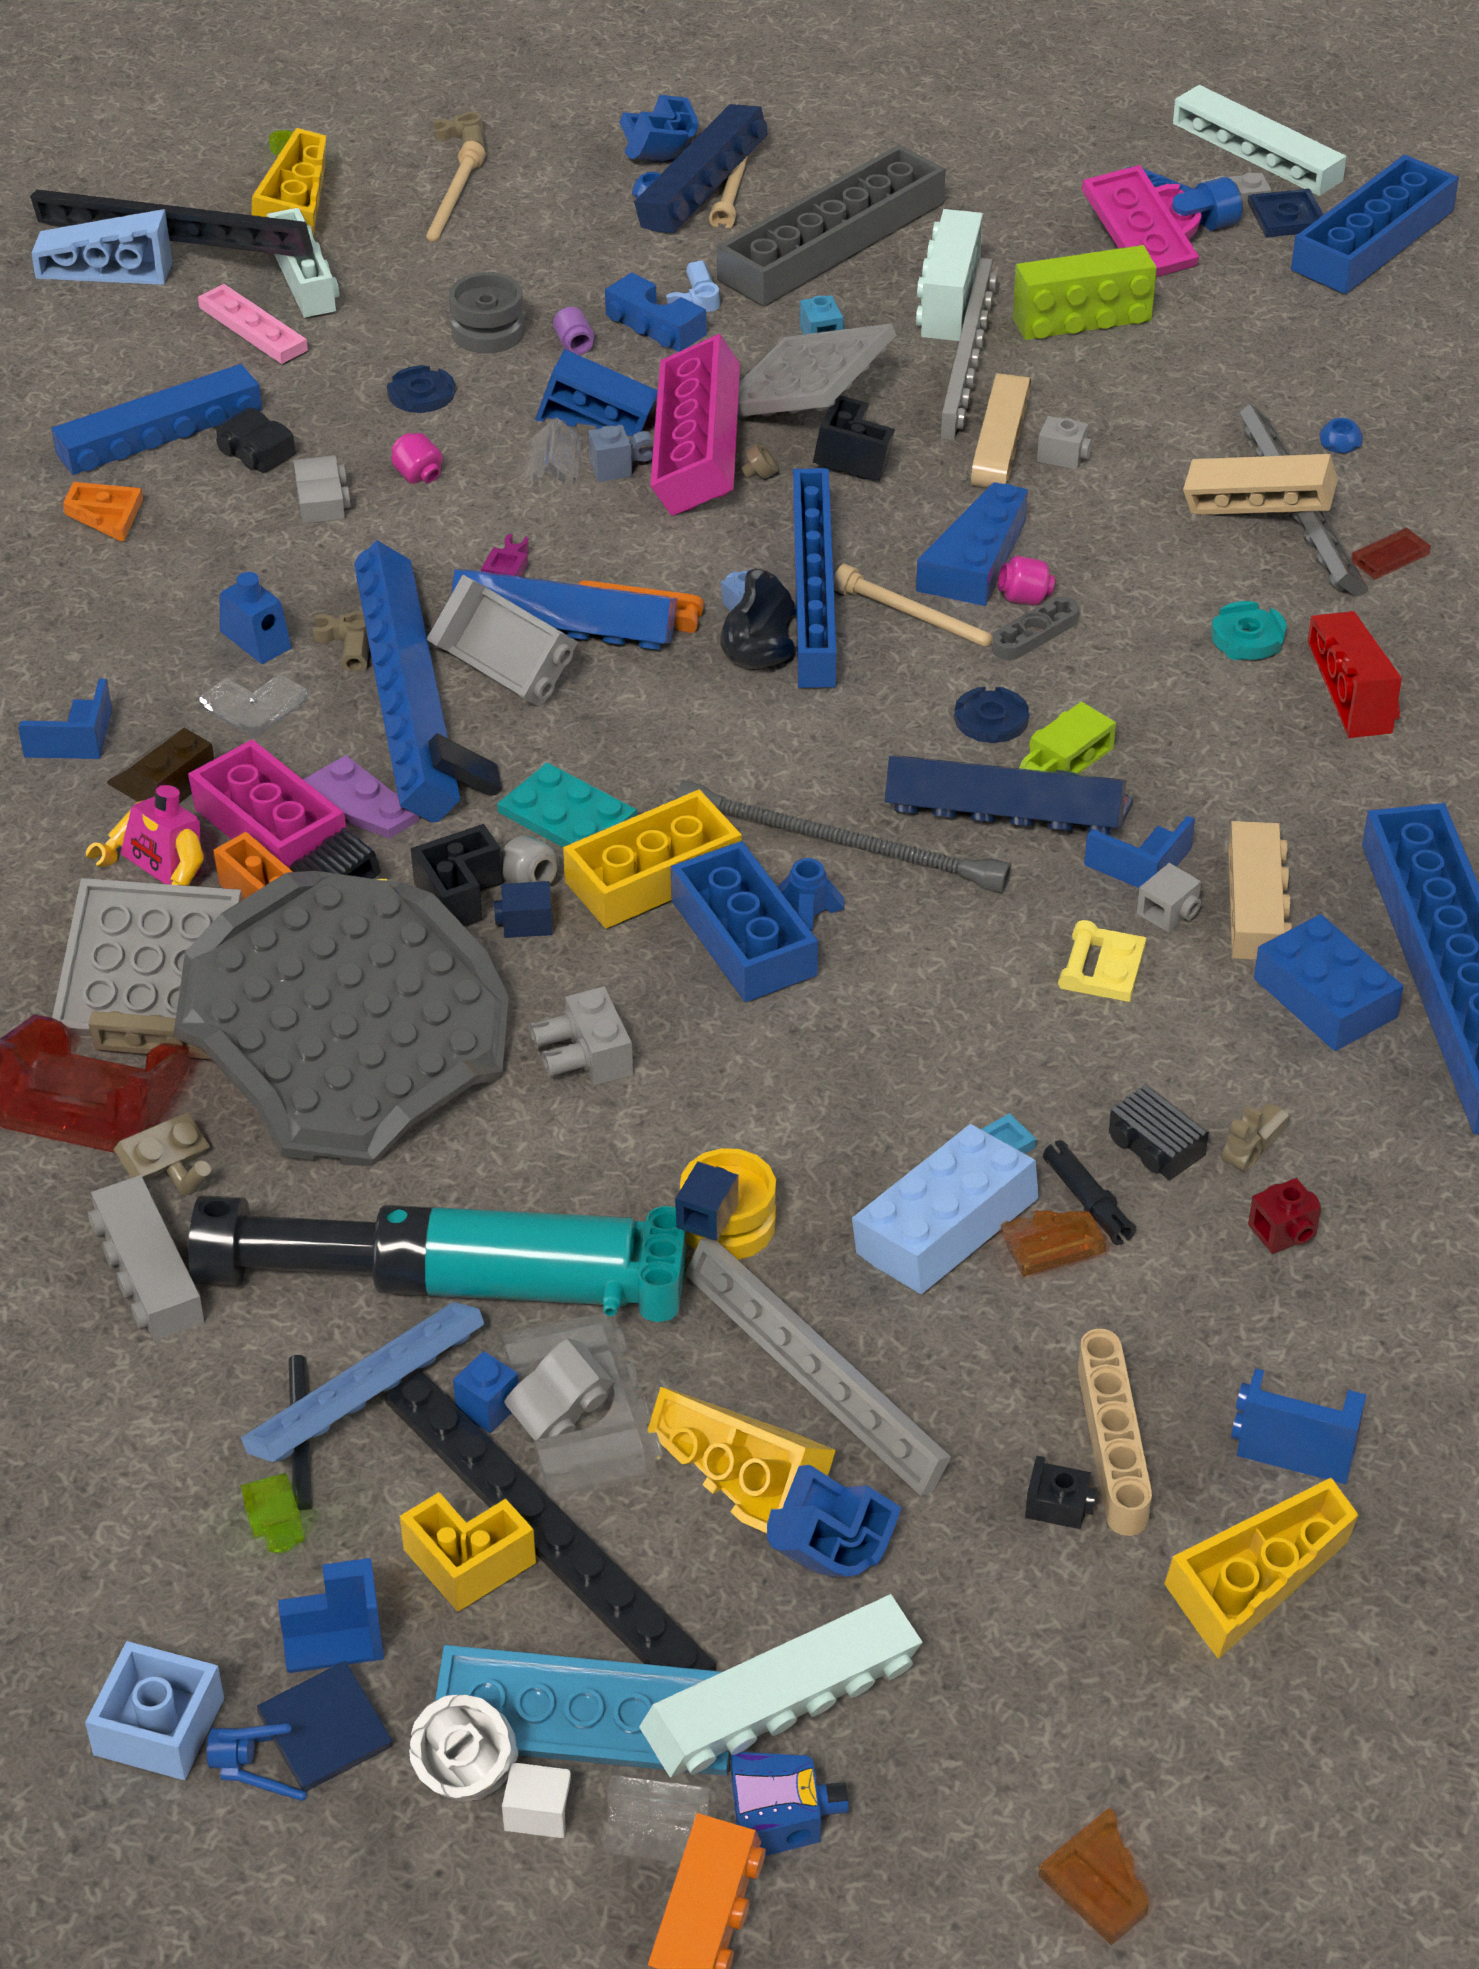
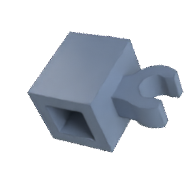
M623 425L604 426L600 429L588 430L589 460L598 482L632 477L631 461H648L653 458L650 447L641 448L643 445L652 444V438L647 431L638 432L629 440Z

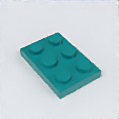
M548 762L497 803L498 813L561 847H565L637 816V809Z

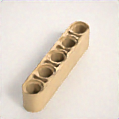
M996 373L973 460L971 486L988 488L993 482L1006 484V481H1009L1012 469L1011 460H1014L1016 442L1020 437L1021 423L1025 416L1026 403L1030 395L1031 377Z
M1094 1329L1085 1333L1081 1339L1078 1363L1079 1381L1107 1523L1114 1532L1133 1536L1144 1531L1148 1525L1152 1490L1121 1341L1116 1334L1109 1330Z

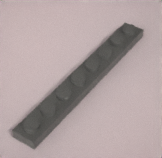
M1250 403L1240 411L1246 423L1243 429L1258 444L1255 450L1260 457L1291 455L1272 421ZM1324 511L1291 512L1293 517L1306 528L1303 534L1309 543L1318 549L1315 555L1319 562L1326 569L1330 570L1331 574L1328 578L1334 587L1340 592L1347 590L1355 597L1362 596L1368 590V587Z

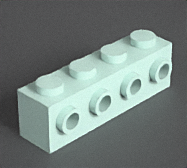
M299 208L267 214V217L305 222ZM307 225L313 252L307 258L274 254L304 318L336 311L335 298L339 297L337 280L335 277H332L329 264L322 257L320 245L318 242H315L310 225Z

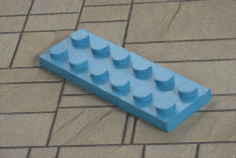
M444 1645L435 1701L450 1695H468L484 1699L507 1718L515 1733L516 1746L520 1756L665 1770L639 1726L653 1704L722 1672ZM729 1750L716 1756V1760L699 1773L727 1776Z

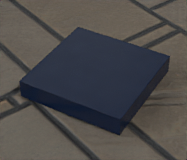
M1309 188L1248 195L1247 203L1266 238L1299 234L1324 215Z
M346 1661L257 1705V1713L264 1725L285 1723L291 1725L292 1729L289 1733L271 1737L301 1790L305 1792L392 1747L393 1741Z

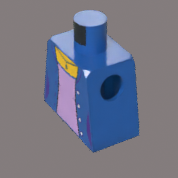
M740 1752L736 1755H731V1781L736 1823L739 1826L756 1830L761 1840L760 1847L766 1850L765 1856L821 1842V1815L842 1814L849 1811L846 1782L816 1785L813 1759L809 1756Z

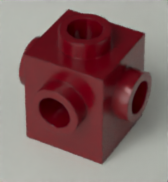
M1296 1177L1282 1184L1271 1185L1263 1192L1253 1195L1248 1225L1267 1249L1274 1254L1295 1244H1304L1317 1235L1321 1205L1317 1196L1313 1192L1308 1191Z

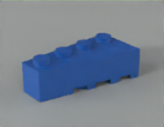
M993 482L917 559L916 591L986 606L997 584L1000 569L1007 562L1025 524L1028 489L1015 487L1011 484Z

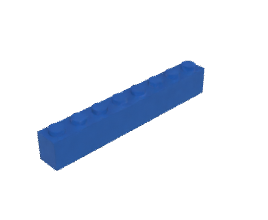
M829 468L793 469L798 688L836 687V634Z

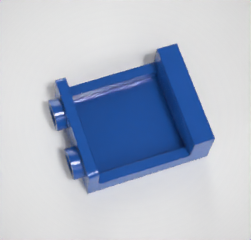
M1255 1368L1251 1384L1242 1382L1237 1398L1236 1410L1239 1411H1237L1231 1438L1239 1440L1237 1456L1323 1479L1332 1478L1334 1482L1346 1484L1356 1450L1367 1394L1348 1390L1343 1410L1340 1411L1262 1391L1265 1370Z

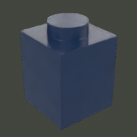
M549 881L501 884L502 900L494 901L495 925L503 924L504 938L553 935Z
M697 1161L675 1198L676 1228L717 1241L739 1204L738 1174L729 1172L721 1167H714Z

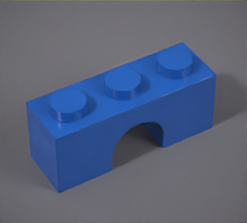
M632 272L605 289L606 315L615 322L619 321L633 328L636 333L644 334L658 341L663 347H670L680 352L707 335L706 309L682 297L670 304L658 305L656 284Z

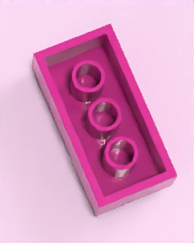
M253 739L188 773L194 806L197 812L231 840L244 832L249 833L288 868H290L295 860L303 858L304 855H309L310 850H315L316 846H321L327 837L335 835V832H340L341 828H346L344 812Z

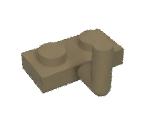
M188 1112L121 1140L114 1148L115 1153L131 1178L141 1175L143 1180L146 1181L167 1172L182 1195L194 1193L211 1172L210 1165L203 1160L197 1161L189 1172L183 1166L184 1163L201 1156L210 1148Z

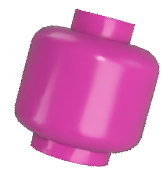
M407 433L394 443L391 463L410 484H416L421 481L428 484L436 480L441 474L443 454L423 433Z
M1014 556L1008 563H1004L998 577V589L1003 592L1004 598L1011 603L1022 605H1039L1045 596L1052 594L1055 583L1054 575L1049 573V567L1045 561L1023 556Z

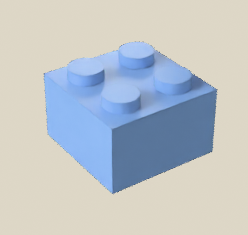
M126 1641L85 1721L93 1755L186 1780L224 1701L218 1665Z

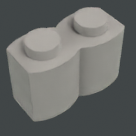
M336 455L293 460L302 523L345 519L344 508H350L348 486H346L344 464L337 465Z
M567 1338L551 1350L540 1362L536 1370L525 1377L510 1392L504 1403L536 1443L548 1445L553 1442L556 1445L564 1442L574 1433L576 1429L574 1424L583 1412H592L605 1402L608 1397L606 1392L614 1381L581 1341Z

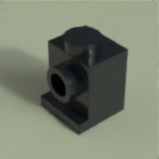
M1036 1455L1027 1492L1025 1518L1081 1529L1084 1514L1093 1515L1097 1499L1098 1487L1090 1486L1091 1472L1045 1463V1457Z

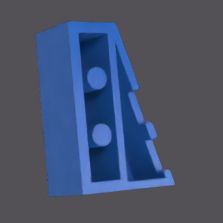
M564 349L551 373L535 421L544 422L546 418L566 421L565 426L576 427L577 423L597 426L596 429L604 426L623 425L626 435L633 436L643 430L657 399L658 390Z

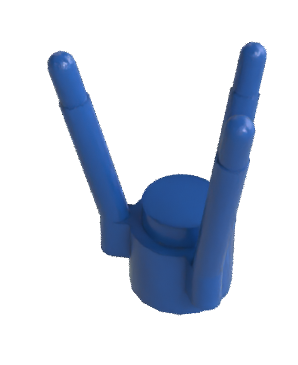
M272 1724L240 1729H211L207 1741V1763L209 1768L221 1769V1780L240 1781L301 1801L307 1798V1793L303 1790L241 1770L243 1764H252L255 1742L273 1741L271 1736L289 1733L292 1729L290 1724Z

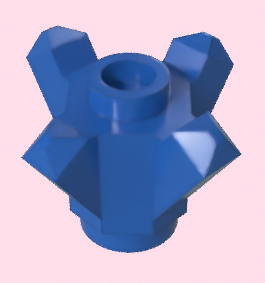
M803 858L796 861L789 871V875L777 886L810 931L813 928V917L820 912L828 910L830 913H834L844 909V897L827 878V872L824 871V866L818 860Z

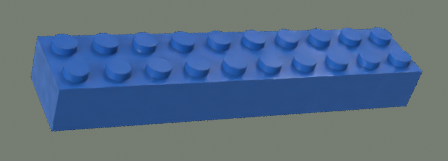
M1445 803L1368 810L1362 841L1363 850L1474 1135L1479 1134L1478 881Z

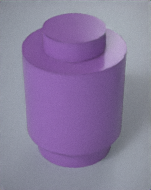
M566 307L555 315L553 328L563 347L577 355L589 351L593 345L594 332L582 310L577 307Z

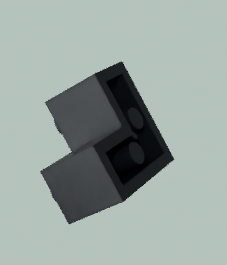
M839 395L835 399V404L828 409L820 425L812 463L822 465L824 468H829L832 471L841 470L855 474L861 479H872L880 482L888 464L895 429L866 421L869 403Z
M485 824L411 848L415 886L433 893L463 926L481 921L480 890L503 883L500 847Z

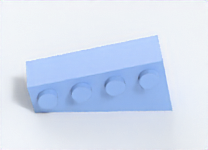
M165 209L40 231L31 253L36 279L165 285L172 265Z

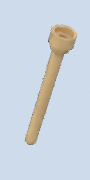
M467 141L459 151L458 160L460 166L426 235L430 242H435L439 239L471 171L482 165L486 152L478 142Z
M748 156L731 172L721 201L715 203L711 209L709 222L714 227H718V223L727 224L725 228H731L734 224L736 210L733 203Z
M844 563L837 569L834 575V591L847 596L849 593L852 595L859 593L979 645L989 646L992 644V635L868 582L864 580L863 575L859 574L857 568Z

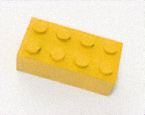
M698 789L563 847L565 883L602 926L607 929L671 901L672 865L742 841V834Z

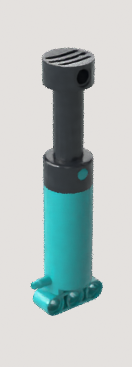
M201 1195L198 1196L192 1212L188 1255L190 1275L194 1284L239 1286L243 1282L245 1269L373 1275L376 1291L384 1294L596 1304L604 1306L603 1312L607 1316L616 1315L620 1306H627L629 1303H639V1313L643 1318L649 1321L663 1322L674 1318L679 1311L686 1260V1231L676 1228V1208L672 1206L654 1208L648 1213L646 1221H635L632 1217L384 1205L379 1209L376 1222L251 1216L249 1204L245 1197Z

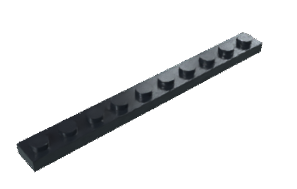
M39 189L30 195L38 222L52 226L66 227L165 209L169 241L307 258L313 252L306 222Z
M422 1371L385 1394L386 1404L489 1508L507 1499L533 1528L535 1554L644 1664L716 1671V1663Z

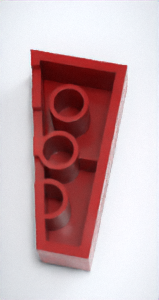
M1355 611L1311 615L1307 642L1348 738L1392 734L1395 720H1398L1400 717L1398 699L1402 677Z

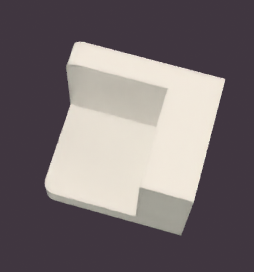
M512 1762L502 1803L504 1831L564 1838L566 1831L564 1810L571 1781L570 1771L568 1769Z

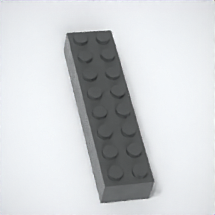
M898 144L717 246V280L765 306L944 203L946 169Z

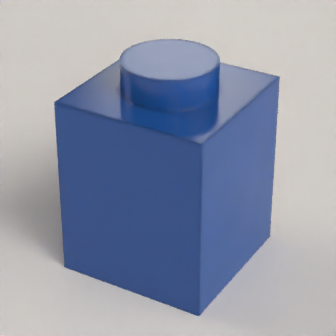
M483 1351L453 1379L455 1405L473 1423L491 1434L512 1414L504 1401L519 1384L518 1373Z

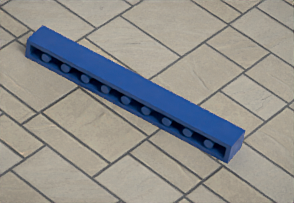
M376 540L368 550H364L358 555L354 567L399 804L401 807L432 823L439 822L461 799L457 780L435 769L428 741L436 733L446 738L448 737L428 641L426 640L427 636L412 564L409 558Z

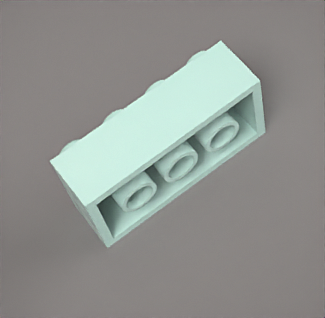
M943 209L940 222H934L932 240H929L927 258L924 259L922 277H919L917 297L921 298V305H918L916 325L922 326L921 337L960 340L981 255L983 213Z

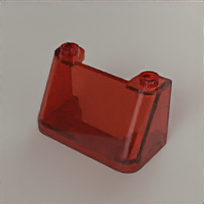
M34 1014L0 1038V1127L115 1153L114 1148L119 1141L160 1123L186 1075L190 1047L172 1043H161L152 1048L148 1053L145 1069L72 1054L71 1034L67 1026L57 1019Z

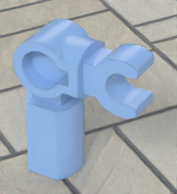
M703 260L689 263L686 273L692 289H689V293L685 294L674 292L666 295L667 304L682 297L706 309V312L719 309L721 306L719 287L714 284L707 264Z

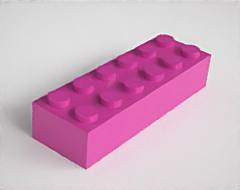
M717 334L660 360L650 486L671 516L683 511H690L701 503L713 498L723 497L729 491L734 490L740 363L721 334Z

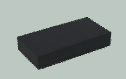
M438 733L428 741L435 769L489 796L497 795L502 790L496 763Z

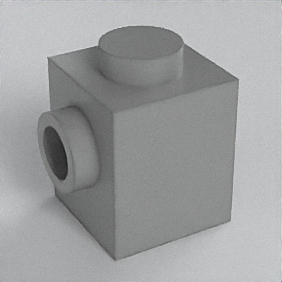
M1048 416L1038 437L1037 462L1078 469L1082 459H1089L1092 449V439L1087 438L1088 424L1069 418L1062 419Z
M1168 863L1139 887L1137 914L1169 933L1184 919L1188 921L1193 919L1201 906V900L1199 899L1201 881Z

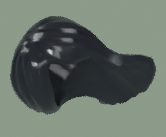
M755 568L749 570L745 577V593L743 598L725 619L720 636V645L726 657L737 666L756 670L777 665L790 658L793 654L794 642L788 636L787 623L789 618L796 614V610L789 591L778 580L776 575L762 569Z

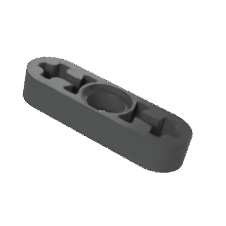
M1054 597L1001 627L992 636L993 654L1003 660H1015L1072 628L1078 622V603L1069 597ZM1040 627L1043 631L1033 632L1027 630V628Z

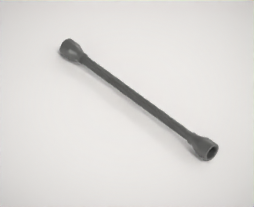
M685 780L680 783L675 799L700 789L722 814L725 813V815L744 818L749 821L753 820V822L767 824L768 826L772 825V827L791 830L796 833L800 832V834L805 833L807 836L819 837V839L833 841L834 843L838 842V844L857 847L858 849L862 848V850L876 852L877 854L881 853V855L897 859L900 857L901 860L905 859V861L919 863L920 865L924 864V866L929 865V867L943 869L944 871L948 870V872L953 871V873H958L960 877L972 880L986 890L1003 894L1010 879L1011 863L991 858L982 860L965 858L960 860L959 858L955 859V857L950 858L948 855L936 854V852H926L924 849L912 848V846L907 847L905 844L888 842V840L883 841L881 838L869 837V835L864 836L862 833L845 831V829L831 827L830 825L826 826V824L815 821H807V819L798 817L793 818L791 815L779 814V812L765 810L764 808L760 809V807L751 805L746 806V804L737 803L736 801L732 802V800H727L724 796L713 793L704 785Z

